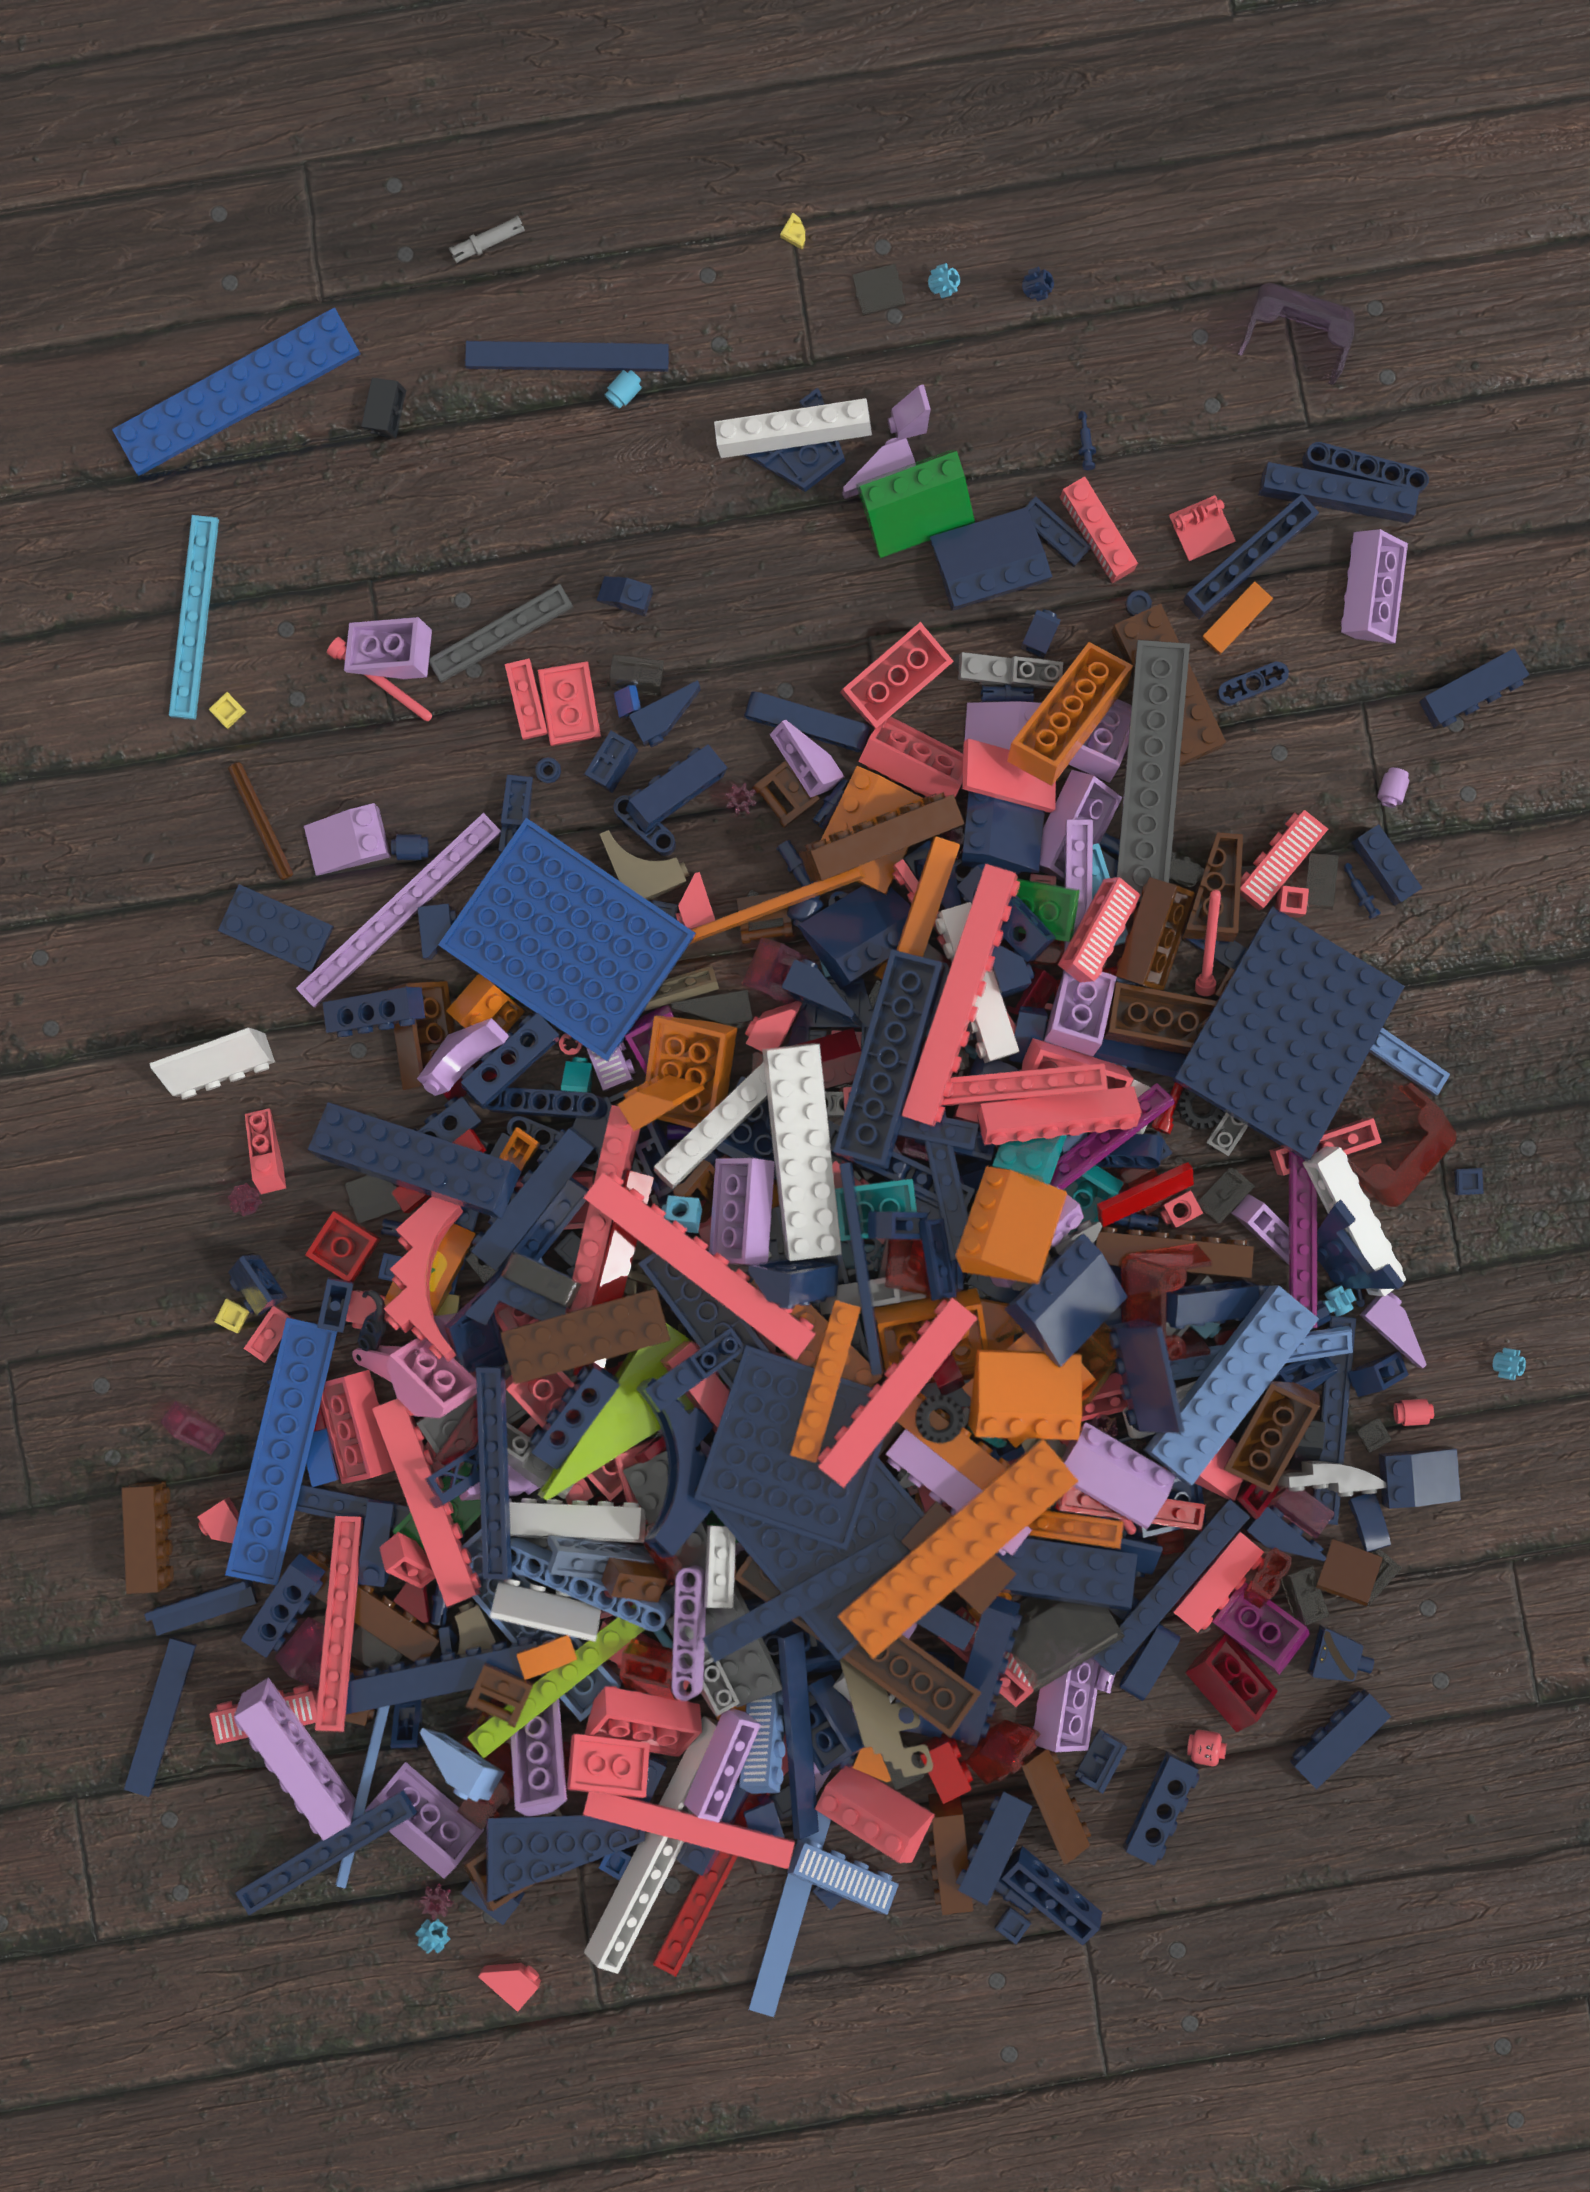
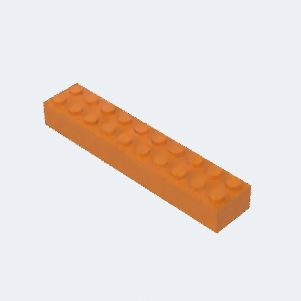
M1041 1439L838 1614V1617L874 1659L1078 1483L1079 1480L1044 1439Z

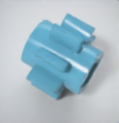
M945 263L931 270L928 284L934 294L940 293L941 298L952 296V293L958 291L956 287L959 286L960 277L956 269H948V265Z
M1339 1285L1324 1293L1327 1300L1322 1302L1327 1307L1329 1313L1334 1312L1336 1317L1354 1309L1351 1302L1355 1301L1356 1298L1351 1289L1344 1290L1342 1285Z
M1503 1348V1353L1497 1352L1495 1354L1493 1369L1499 1372V1378L1515 1381L1516 1375L1521 1376L1524 1373L1526 1361L1524 1357L1519 1356L1520 1350Z
M427 1919L415 1934L419 1937L417 1945L425 1950L427 1954L434 1949L439 1953L450 1940V1937L446 1936L448 1927L439 1922V1919L432 1923Z

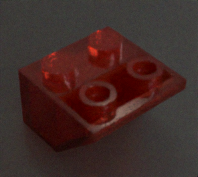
M632 1639L622 1652L620 1678L624 1687L676 1700L672 1691L673 1649Z
M1003 1720L990 1728L986 1739L983 1738L965 1762L987 1785L995 1780L1000 1782L1009 1772L1014 1774L1023 1766L1024 1762L1022 1759L1036 1748L1035 1741L1040 1736V1733L1035 1729Z

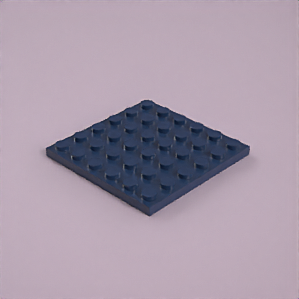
M746 1345L694 1499L847 1550L884 1437L845 1487H842L818 1467L820 1464L818 1459L815 1463L791 1456V1450L815 1368ZM844 1378L840 1379L818 1457L826 1447L832 1449L837 1442L834 1437L843 1426L848 1428L854 1421L851 1415L860 1404L865 1407L871 1398L867 1395L872 1390L871 1387Z

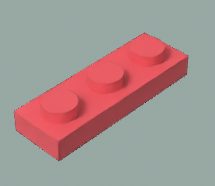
M530 658L505 664L522 739L526 740L547 735L548 731Z

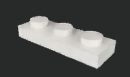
M707 1526L704 1607L733 1608L735 1537L727 1527Z

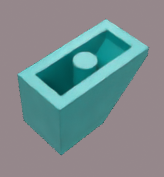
M573 1057L572 1062L566 1061L561 1091L591 1093L594 1066L592 1063H588L587 1058Z

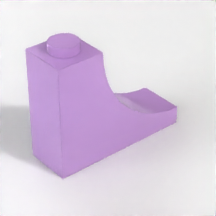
M492 1018L447 1035L417 1079L434 1096L448 1092L468 1068L487 1052L504 1044L509 1036Z

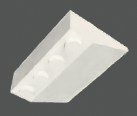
M247 1028L149 1064L171 1095L181 1096L183 1100L197 1095L196 1091L205 1088L206 1091L221 1086L220 1082L230 1079V1082L243 1079L245 1078L244 1073L254 1070L255 1073L268 1070L269 1064L274 1063L275 1060L265 1033Z
M514 1579L498 1582L490 1618L596 1641L601 1609L581 1600L571 1598V1596L556 1590L555 1594L545 1592L546 1587L530 1584V1588L519 1586L520 1581Z

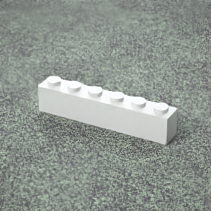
M867 398L714 422L716 442L721 458L872 435Z
M971 902L942 910L937 914L938 919L935 920L939 934H943L946 942L943 945L947 959L951 958L952 963L972 906ZM993 969L991 972L986 971L983 981L987 982L983 996L977 997L975 1006L978 1007L974 1022L969 1021L968 1024L971 1033L976 1035L978 1041L975 1044L979 1058H983L984 1063L1019 1052Z
M764 1062L654 1166V1172L672 1190L768 1098Z
M1325 1146L1315 1153L1310 1160L1304 1161L1303 1165L1328 1214L1334 1204L1341 1199L1356 1218V1221L1344 1228V1230L1373 1269L1388 1263L1403 1282L1406 1281L1402 1272L1403 1268L1391 1250V1243L1385 1238L1380 1228V1221L1374 1216L1369 1206L1370 1201L1363 1194L1359 1185V1179L1352 1171L1348 1163V1157L1341 1147ZM1394 1289L1366 1290L1369 1295L1384 1297Z
M509 1498L511 1537L548 1539L549 1535L598 1541L644 1543L645 1510L640 1508L638 1503L631 1502L623 1503V1507H615L613 1502L599 1501L598 1506H590L587 1501L580 1500L572 1501V1505H564L562 1500L549 1499L546 1504H539L536 1499L523 1498L521 1503H513L512 1499Z

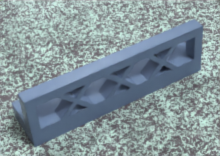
M549 1535L547 1543L553 1552L547 1569L550 1574L601 1580L609 1557L654 1563L645 1546Z

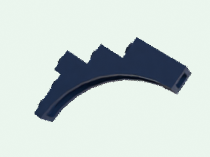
M650 1378L642 1381L636 1389L650 1405L660 1424L666 1442L668 1457V1485L661 1511L644 1541L661 1558H667L675 1555L712 1510L706 1502L694 1499L696 1494L694 1490L700 1483L708 1459L704 1453L695 1448L714 1425L709 1421L704 1411L696 1407L684 1410L683 1403L678 1399L660 1412H657L643 1392L645 1388L657 1381V1379Z

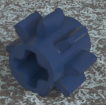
M1039 267L1028 270V275L1024 276L1022 281L1025 295L1031 299L1036 298L1037 302L1048 298V293H1051L1054 287L1051 273L1045 269L1040 270Z

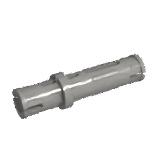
M519 216L477 236L473 234L469 236L468 240L450 247L449 249L451 254H453L455 262L458 263L474 254L480 255L482 250L524 232L525 229L521 225L522 222Z

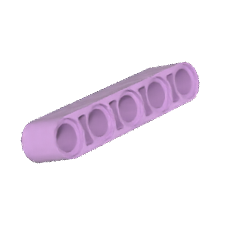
M696 1565L682 1569L676 1577L672 1691L675 1697L682 1701L697 1696L703 1688L705 1643L702 1638L705 1637L706 1607H704L706 1573L703 1568ZM689 1572L695 1576L694 1586L687 1580ZM688 1599L694 1603L695 1609L693 1612L687 1609L686 1602ZM687 1626L692 1628L694 1632L693 1639L688 1638L685 1633ZM686 1653L691 1655L693 1659L692 1666L685 1662L684 1656ZM685 1680L690 1682L692 1686L691 1693L684 1689L683 1684Z

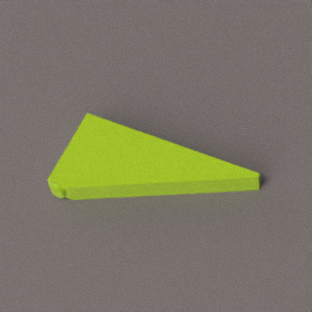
M666 1323L670 1341L628 1353L614 1375L619 1380V1388L559 1469L556 1470L554 1468L539 1491V1497L545 1500L551 1499L661 1429L650 1405L636 1388L644 1380L650 1378L658 1380L668 1371L660 1361L683 1341L694 1343ZM719 1375L718 1378L721 1380L723 1384H725L726 1382L721 1377V1375ZM685 1394L678 1398L683 1403L684 1410L695 1408Z

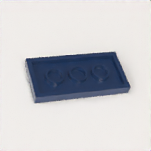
M239 884L218 931L313 973L334 926Z

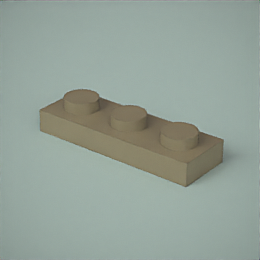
M709 966L664 980L646 1006L645 1011L719 989L713 967Z

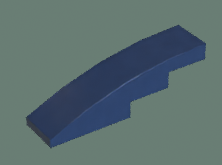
M507 775L501 817L502 828L499 856L525 818L530 820L533 777Z

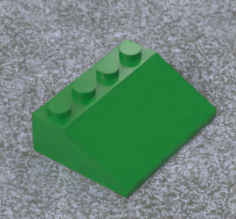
M952 449L856 484L879 558L929 541L931 536L975 523L961 462L957 451Z

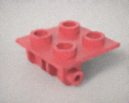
M1216 495L1169 515L1189 561L1236 542L1222 511L1224 503L1221 499L1217 500Z

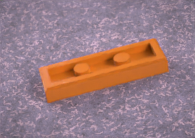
M1254 581L1202 636V639L1221 655L1273 598Z

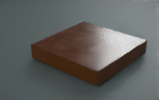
M1332 1539L1316 1588L1367 1606L1383 1557Z

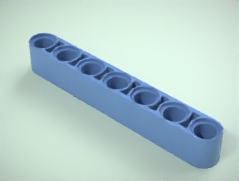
M519 1537L511 1538V1549L517 1555H511L512 1571L649 1631L660 1630L671 1615L670 1606L664 1600L660 1599L656 1603L618 1597L608 1598L603 1591H607V1589L599 1579L572 1576L561 1577L550 1574L547 1568L553 1553L552 1551ZM532 1559H536L541 1567L534 1565ZM580 1580H584L589 1588L582 1586ZM627 1601L635 1603L637 1609L631 1608ZM652 1612H657L661 1619H656Z

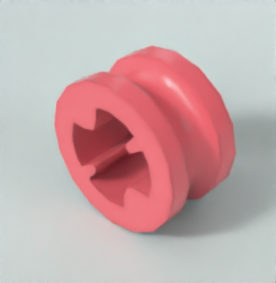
M567 1033L561 1036L559 1047L565 1054L572 1056L582 1050L583 1044L575 1041L576 1044L578 1043L576 1049L566 1050L565 1047L567 1045L564 1042L566 1039L571 1040L572 1037Z

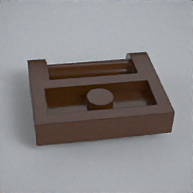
M784 761L752 787L754 792L760 794L780 819L779 823L783 828L790 825L796 818L820 800L817 795L810 798L787 761ZM772 782L794 808L790 813H787L768 789V785Z
M788 892L737 898L738 912ZM788 907L740 925L742 943L749 944L752 940L785 936L786 938L794 937L792 920L787 916ZM778 919H783L784 926L757 930L749 929V924Z
M703 1160L684 1183L677 1185L673 1191L675 1196L694 1198L691 1194L696 1189L705 1199L706 1203L701 1206L700 1223L706 1222L712 1216L715 1168L706 1160Z
M485 1663L466 1707L472 1710L474 1708L508 1722L507 1725L515 1728L534 1683ZM483 1693L515 1708L513 1712L479 1698V1695Z

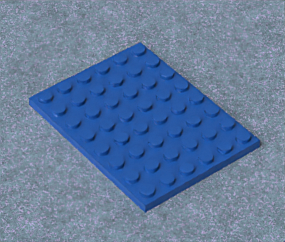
M525 818L438 945L609 1062L624 1040L625 1035L631 1030L696 933Z

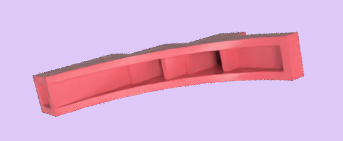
M431 1197L396 1229L400 1236L398 1242L409 1252L390 1268L394 1275L391 1280L402 1292L384 1310L388 1314L386 1321L395 1330L400 1327L407 1333L411 1329L420 1341L426 1339L431 1344L428 1349L438 1359L444 1357L450 1362L456 1354L443 1338L435 1322L430 1303V1277L438 1247L449 1228L462 1215L463 1210L459 1205Z

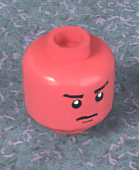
M1197 1730L1194 1735L1190 1734L1187 1755L1191 1756L1194 1763L1216 1766L1219 1758L1225 1759L1227 1743H1222V1737L1217 1732Z

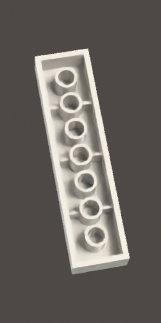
M812 1043L762 1049L785 1258L789 1261L841 1255L819 1044Z

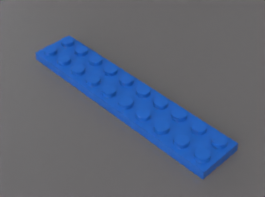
M333 308L112 430L135 472L140 476L359 356L360 352L338 312Z
M286 1318L225 1574L227 1576L272 1585L278 1584L337 1335L336 1331L317 1328L318 1324Z

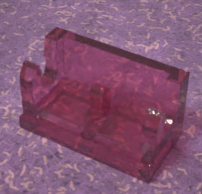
M1287 1487L1275 1504V1507L1286 1518L1315 1539L1318 1538L1335 1514L1304 1490L1289 1491V1487Z

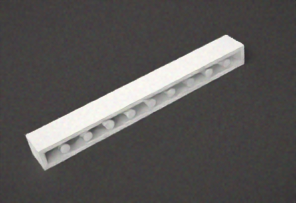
M703 1716L701 1720L702 1733L687 1748L659 1805L694 1814L684 1805V1802L719 1721ZM645 1831V1841L638 1844L584 1951L598 1968L618 1974L684 1841Z

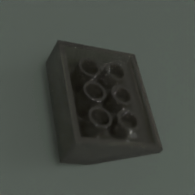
M1028 1597L1019 1603L1021 1605L1018 1614L1022 1616L1018 1630H1013L1012 1637L1016 1639L1011 1653L1034 1692L1125 1636L1108 1608Z

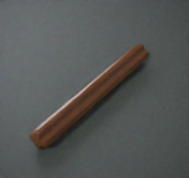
M240 762L230 765L228 770L279 878L282 880L293 876L292 869L243 765Z

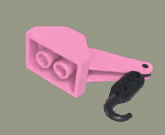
M370 1289L364 1291L362 1297L370 1296L376 1304V1310L365 1318L358 1338L360 1347L352 1353L353 1359L358 1365L392 1382L397 1398L415 1416L441 1418L477 1394L476 1379L455 1358L450 1362L444 1357L438 1359L428 1349L431 1344L426 1339L420 1341L416 1338L404 1347L380 1345L386 1330V1321L384 1319L386 1313L384 1308L386 1305L383 1298L376 1291Z

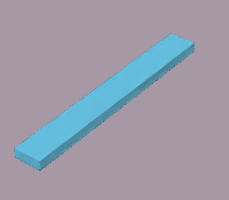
M192 515L169 708V716L173 718L196 720L219 524L217 517Z

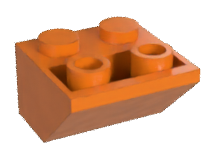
M478 974L446 1010L464 1028L492 1018L506 1033L525 1012L481 974Z

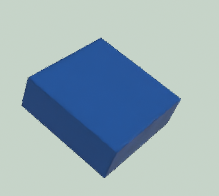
M629 685L614 693L619 718L628 717L630 714L641 709L636 685Z

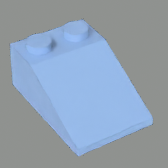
M422 1728L420 1734L446 1782L455 1788L453 1792L466 1800L468 1798L477 1802L479 1799L489 1800L505 1772L447 1734Z

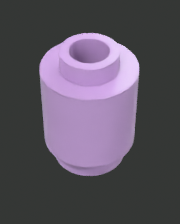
M1389 768L1388 773L1384 774L1377 796L1381 800L1382 805L1395 808L1396 805L1403 803L1409 784V773L1399 768Z

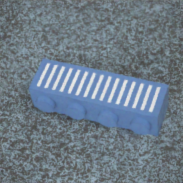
M782 1690L750 1702L746 1706V1713L761 1724L740 1776V1788L751 1794L780 1793V1784L783 1782L782 1758L785 1755V1721Z
M808 1840L807 1843H798L787 1871L788 1874L877 1913L888 1915L899 1885L891 1881L893 1876L882 1871L874 1874L868 1871V1865L856 1860L854 1864L845 1861L846 1856L833 1850H831L830 1854L821 1850L822 1845L814 1841Z

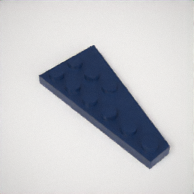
M586 1815L487 1819L486 1902L644 1842L645 1831Z

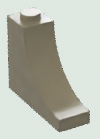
M609 830L600 834L619 881L646 900H651L687 885L685 878L690 875L685 863H679L677 857L665 861L643 860L621 848Z
M472 1600L459 1607L460 1612L455 1615L460 1635L458 1654L466 1653V1649L475 1646H481L482 1650L492 1648L491 1644L500 1642L489 1616L478 1603L474 1604Z

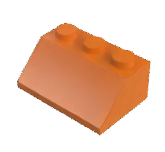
M671 1075L662 1079L656 1076L625 1093V1100L619 1103L618 1106L633 1131H636L673 1110L705 1088L702 1084Z

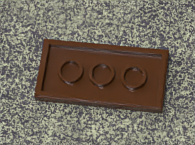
M935 1501L900 1542L912 1551L952 1515ZM994 1554L959 1584L954 1591L979 1614H982L1016 1573Z

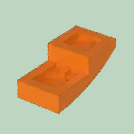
M569 1635L545 1641L541 1645L517 1653L525 1680L577 1660Z

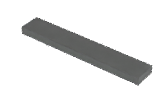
M558 584L429 658V663L442 683L572 609L573 605L562 586Z

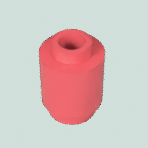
M1427 1399L1401 1400L1400 1403H1394L1393 1413L1396 1424H1402L1403 1426L1428 1425L1430 1419L1434 1418L1432 1403L1429 1404Z

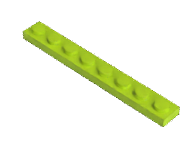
M635 1603L631 1606V1608L637 1609ZM617 1617L597 1633L596 1641L588 1640L575 1650L577 1660L549 1671L534 1683L515 1728L507 1725L508 1722L492 1716L472 1732L468 1739L481 1756L485 1758L645 1629ZM506 1705L504 1707V1709L513 1712L515 1708L511 1705Z

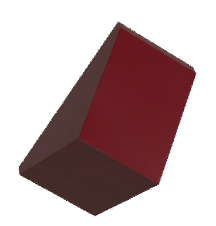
M950 1352L933 1374L941 1395H947L966 1385Z
M1248 1481L1239 1489L1235 1500L1249 1516L1256 1520L1261 1516L1280 1489L1275 1486L1273 1492H1270Z
M407 1582L393 1601L419 1621L426 1623L431 1619L427 1585L420 1589Z

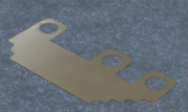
M842 1658L840 1662L864 1747H872L874 1754L881 1753L885 1762L891 1761L895 1770L901 1769L904 1777L932 1771L933 1763L928 1748L925 1745H919L903 1749L899 1731L916 1728L920 1725L918 1713L912 1710L914 1720L909 1724L903 1723L899 1719L898 1713L902 1707L908 1706L903 1702L891 1704L888 1693L884 1688ZM920 1751L925 1754L927 1764L924 1768H916L912 1764L911 1757L914 1752Z

